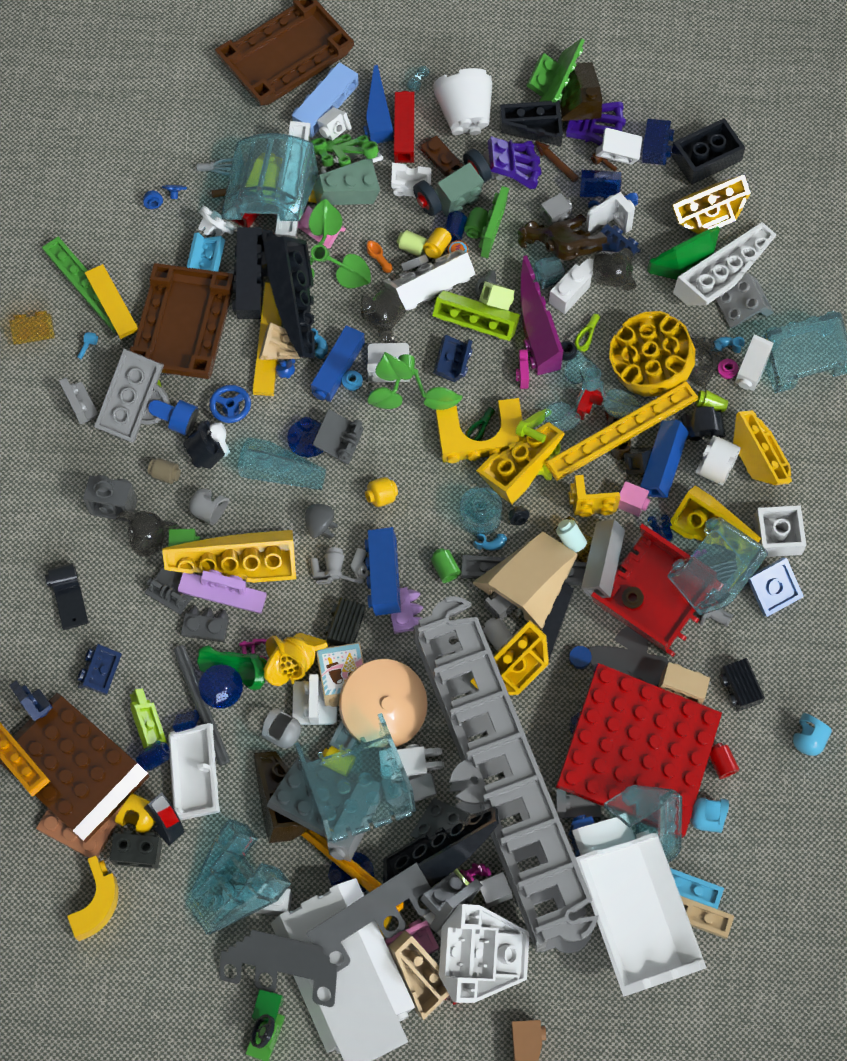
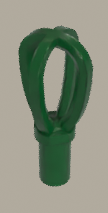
M488 407L483 416L467 429L465 435L470 438L472 433L482 425L477 436L472 439L481 441L486 426L494 415L495 410L492 407Z

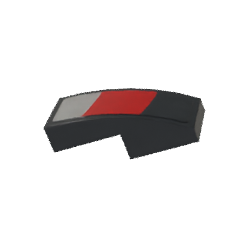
M162 792L144 807L158 824L154 829L168 846L185 832L175 809Z

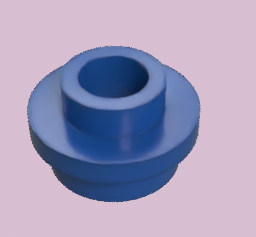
M155 190L148 191L144 195V206L148 209L160 207L163 203L162 195Z

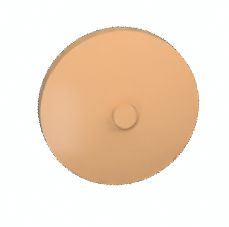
M378 659L360 665L347 677L341 689L339 710L344 726L357 741L372 748L385 749L407 743L418 733L427 714V694L421 679L410 667L395 660Z

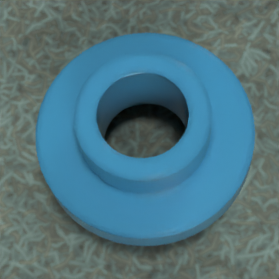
M348 371L342 377L343 386L350 391L359 389L363 383L362 375L357 371ZM350 378L356 379L353 382L349 381Z

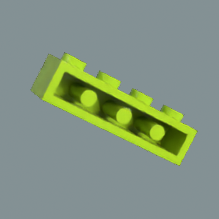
M445 290L437 297L432 315L443 321H449L462 327H468L508 341L515 335L520 314L490 306Z

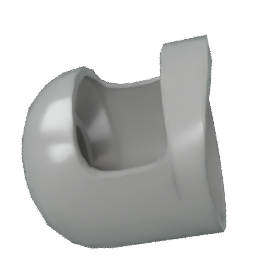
M199 489L190 499L189 510L196 518L214 525L224 513L230 500L220 495L214 501H211V490Z
M279 708L271 710L264 721L262 738L285 749L292 747L301 734L299 721Z

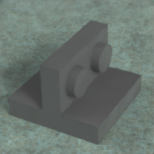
M452 872L424 893L420 900L436 915L430 927L436 933L441 930L459 904L469 905L483 885L477 879L466 885Z

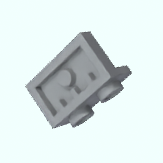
M67 377L59 380L80 425L98 417V412L82 382L70 384Z

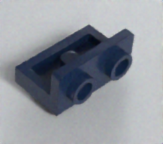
M448 335L443 336L433 374L452 382L464 378L468 371V366H466L468 359L473 352V348H471L473 341L468 339L462 342Z

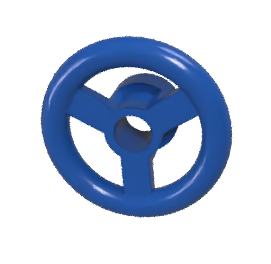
M225 385L218 388L212 394L209 407L212 415L217 420L224 423H235L242 420L249 413L251 399L243 388L236 385ZM227 391L239 393L234 398L226 399L220 396ZM242 400H244V401H245L244 409L242 410L241 413H239V412H240L239 402H241ZM216 402L222 404L223 412L226 416L221 415L217 411Z

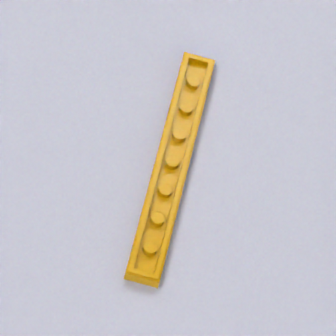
M685 381L545 462V465L555 480L558 481L698 400V396L688 382Z

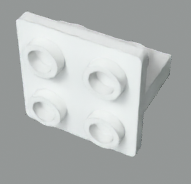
M309 674V681H295L293 685L292 717L297 719L300 725L337 724V707L325 706L322 683L319 680L318 674Z

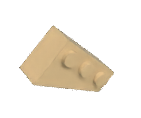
M405 930L388 948L413 1001L415 1011L424 1020L449 994L439 977V965L413 936Z

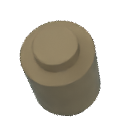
M153 458L147 470L152 478L169 484L178 481L181 474L178 464L161 458Z

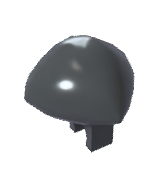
M325 504L310 505L305 513V524L310 536L313 539L320 535L328 539L334 538L335 534L331 533L328 528L333 529L338 526V524L333 522L334 509Z

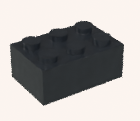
M723 118L673 142L671 156L689 183L693 185L742 161L745 146L726 119Z

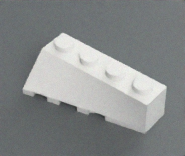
M461 249L435 259V264L424 263L418 266V271L402 272L399 274L400 278L396 280L385 279L383 280L384 285L399 307L404 310L414 309L418 303L432 300L436 294L443 290L449 291L454 285L465 283L470 280V277L476 275L468 253Z

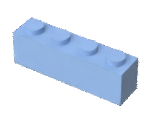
M339 62L335 68L330 69L327 77L317 84L316 89L306 96L303 104L293 111L292 120L310 123L309 137L313 138L320 129L317 120L333 107L338 109L359 85L358 73Z

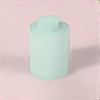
M565 519L558 524L556 533L566 547L577 553L586 546L587 541L574 520Z

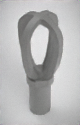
M224 158L211 163H197V171L235 175L239 170V164L234 158ZM229 161L234 162V163H227V164H219V163L229 162ZM234 169H235V171H233V172L221 171V170H234Z

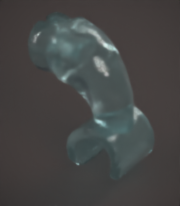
M424 65L420 66L414 77L408 81L407 87L414 91H419L421 88L420 80L429 75V68Z

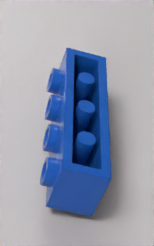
M394 528L368 530V539H365L366 552H369V557L366 558V568L370 570V576H367V587L371 589V595H368V606L373 608L375 616L401 613L397 538Z

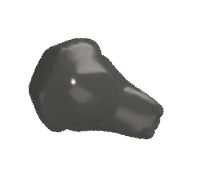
M490 270L484 277L478 279V283L475 285V292L478 297L481 295L485 281L497 284L494 270Z

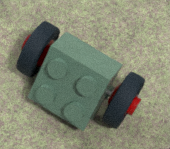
M470 149L463 155L465 166L438 182L436 190L425 180L413 186L418 204L428 215L434 216L442 210L446 217L452 214L455 216L463 210L464 206L467 204L473 205L479 200L482 186L492 178V173L486 159L478 150Z

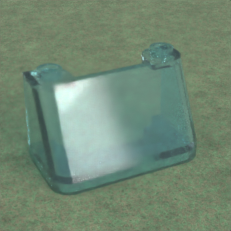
M713 517L705 523L704 532L707 534L705 539L690 558L685 560L681 558L674 562L671 566L673 569L667 575L699 615L728 606L768 555V552L761 544L721 517Z

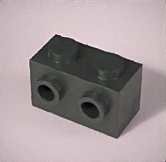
M122 830L121 833H114L110 861L113 865L159 869L162 841L155 833L145 832L143 836L134 835V832Z

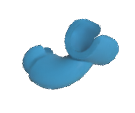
M312 328L311 331L314 332L315 343L318 344L315 356L323 359L328 353V344L322 336L318 335V331Z
M720 337L713 342L712 351L720 353L722 349L730 345L733 352L740 353L741 346H744L745 341L742 337Z
M480 533L477 535V538L483 543L474 541L473 546L476 549L499 550L505 546L507 537L499 533L493 541L488 542L485 535Z

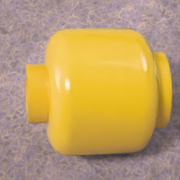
M387 477L370 481L367 485V491H365L366 500L375 507H382L393 503L398 495L395 482Z

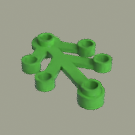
M344 134L333 141L326 142L325 138H316L310 143L311 153L321 156L324 167L334 164L333 156L328 154L327 151L335 153L340 167L351 164L350 157L346 156L345 153L364 154L367 159H373L378 156L377 153L379 152L377 143L374 141L369 142L366 135L352 140L350 134Z

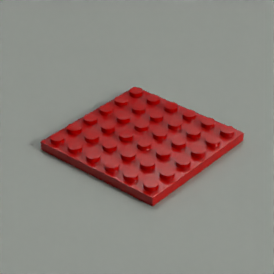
M598 663L595 667L555 787L683 838L687 832L722 712Z

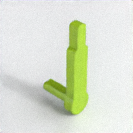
M545 408L526 420L520 421L516 428V434L521 437L527 435L543 443L546 435L534 430V428L550 417L551 411Z

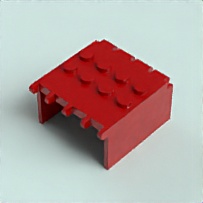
M641 524L640 532L642 536L633 547L639 554L635 555L629 552L620 565L626 570L625 573L617 569L611 597L602 598L594 592L591 597L593 602L671 657H674L676 653L669 649L677 637L683 641L686 640L687 637L680 633L689 619L698 623L699 619L693 615L702 601L710 606L712 601L706 595L713 585L720 590L723 585L716 581V573L644 524ZM637 587L642 591L644 601L640 607L631 609L624 605L622 594L625 589ZM636 594L629 595L630 601L637 599Z

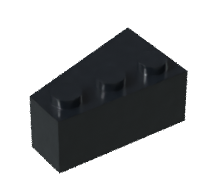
M559 100L555 103L552 101L500 104L501 133L561 147L563 133Z

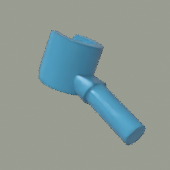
M85 333L84 344L77 358H83L89 344H97L98 336L96 333Z

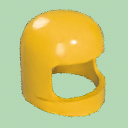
M134 793L131 794L118 812L115 823L121 826L130 823L136 826V832H148L156 823L144 809L151 801Z

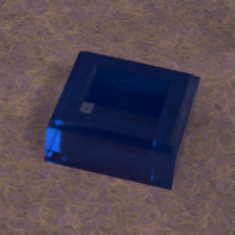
M194 710L176 715L172 725L174 731L181 732L195 728L199 719L198 711Z

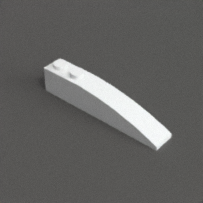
M761 222L680 275L673 293L687 306L709 304L739 282L773 241L776 233Z

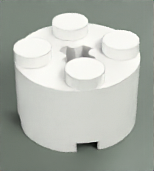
M713 436L702 457L704 458L700 462L696 473L717 484L724 485L741 447L720 437Z

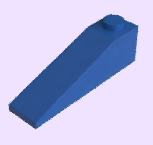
M374 65L366 114L367 125L363 126L364 134L369 137L370 141L382 143L394 140L393 127L378 65Z

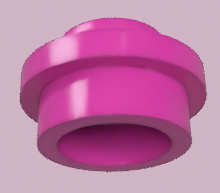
M724 359L720 361L717 369L722 378L731 379L737 375L739 367L734 360ZM725 366H729V367H731L732 369H731V370H727V369L725 368Z

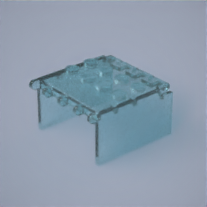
M382 713L378 714L380 738L366 742L365 738L362 737L360 738L361 745L346 750L343 744L339 745L340 752L323 757L322 752L317 753L319 759L307 763L300 743H295L298 763L328 842L332 841L335 843L347 839L348 834L346 831L350 830L352 836L369 831V823H373L374 828H378L392 823V815L398 821L412 816L411 812L416 811L412 786Z

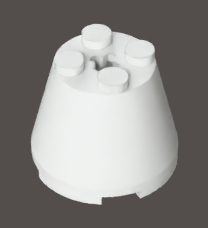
M477 68L461 69L458 74L449 77L443 75L434 82L435 97L452 131V135H461L463 133L478 135L481 133V129L489 125L492 78L491 75L486 74V70Z

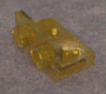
M47 311L35 312L33 317H27L26 314L14 316L15 320H9L14 345L56 338L52 321L53 315L47 314Z

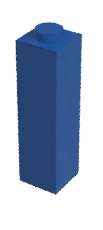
M347 325L345 326L311 383L314 397L322 401L331 402L342 383L343 375L349 371L365 344L364 333Z
M662 420L640 486L649 491V497L668 498L689 433L679 420Z

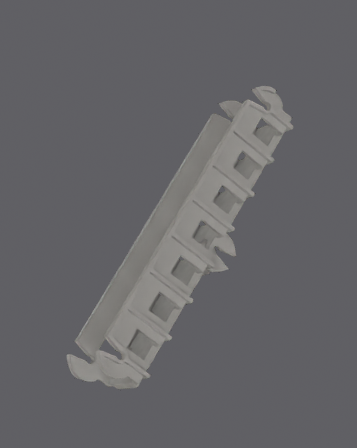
M456 596L445 597L443 601L435 606L432 615L418 620L419 624L413 626L414 642L418 649V654L421 657L434 690V695L438 700L449 728V733L461 759V763L452 772L449 781L452 782L449 792L462 791L455 796L461 800L455 807L463 812L476 814L494 806L498 809L499 824L490 836L536 953L540 951L543 953L553 948L567 954L579 952L589 942L598 920V916L584 917L587 915L584 906L592 902L591 895L478 618L449 620L451 616H457L469 608L471 602ZM458 637L459 642L453 645L449 643V640ZM473 677L478 689L470 682ZM471 692L470 695L452 701L454 697ZM484 732L488 734V736L475 741H468V738ZM503 772L504 779L485 784L484 779ZM517 814L520 815L521 822L505 828L502 827L501 820ZM534 856L537 857L539 866L520 872L517 865L518 862ZM553 899L557 910L538 917L534 906Z

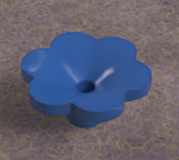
M162 185L163 189L170 191V199H178V192L187 189L186 186Z

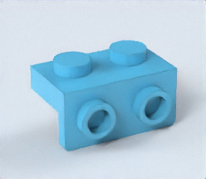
M199 232L194 233L187 260V268L218 271L225 239L222 236L204 238Z

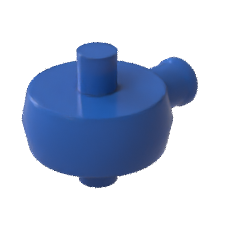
M295 359L282 360L276 366V373L280 378L288 379L294 374Z

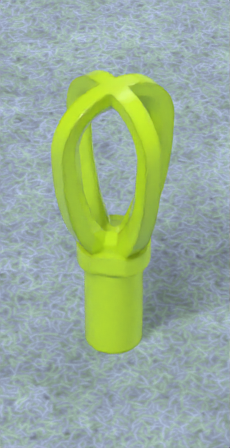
M594 313L588 324L576 336L574 345L577 350L581 352L588 350L594 328L600 319L598 314ZM587 332H589V336L586 343L580 346V340Z

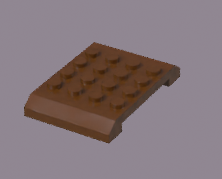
M293 0V6L233 43L229 40L215 49V54L261 106L270 105L345 57L353 48L354 41L317 0Z
M154 263L150 276V288L134 345L130 347V351L164 364L161 373L209 379L212 376L233 293L234 274Z
M56 693L49 700L53 708L49 710L48 714L35 721L31 718L13 738L50 780L34 796L86 843L150 776L136 761L63 696ZM0 759V765L3 766L9 773H11L14 776V774Z

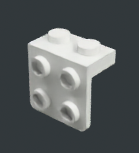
M621 192L616 195H610L603 203L598 206L594 205L589 209L585 231H589L591 234L614 220L626 234L632 230L635 212L634 204L627 200Z
M407 343L369 344L368 382H396V380L387 381L379 378L375 373L376 366L384 352L396 358L403 354H409V345ZM401 379L400 382H410V379H409V380H403V379Z

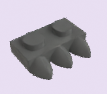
M195 605L188 613H185L181 635L183 637L225 643L229 624L228 614L223 610L214 618V613L209 607L201 616Z

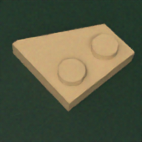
M270 322L266 329L259 359H300L285 328Z

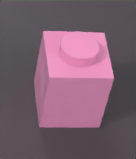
M625 481L620 492L618 508L639 517L641 511H646L649 506V491Z

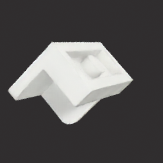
M606 128L603 134V142L596 148L595 156L632 165L640 158L642 137Z

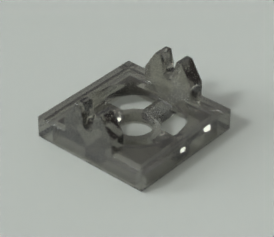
M690 337L694 348L700 349L699 353L695 355V359L701 360L702 366L699 368L693 367L687 380L706 389L725 353L715 349L713 341L710 340L707 343L705 337H700L698 340ZM706 353L712 359V366L705 364L703 357ZM704 370L707 373L699 375L697 371Z

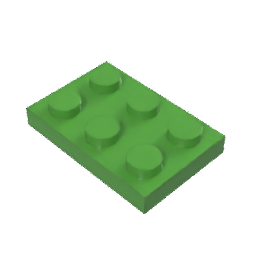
M502 186L500 193H495L492 209L489 210L487 223L483 227L479 244V248H482L481 257H489L505 211L510 188Z

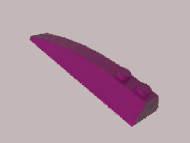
M526 255L523 256L520 281V309L525 335L523 344L525 350H528L531 355L529 357L530 366L532 369H535L538 376L561 370L563 349L549 310L546 311V301L544 296L541 297L540 286L538 282H533L535 274Z

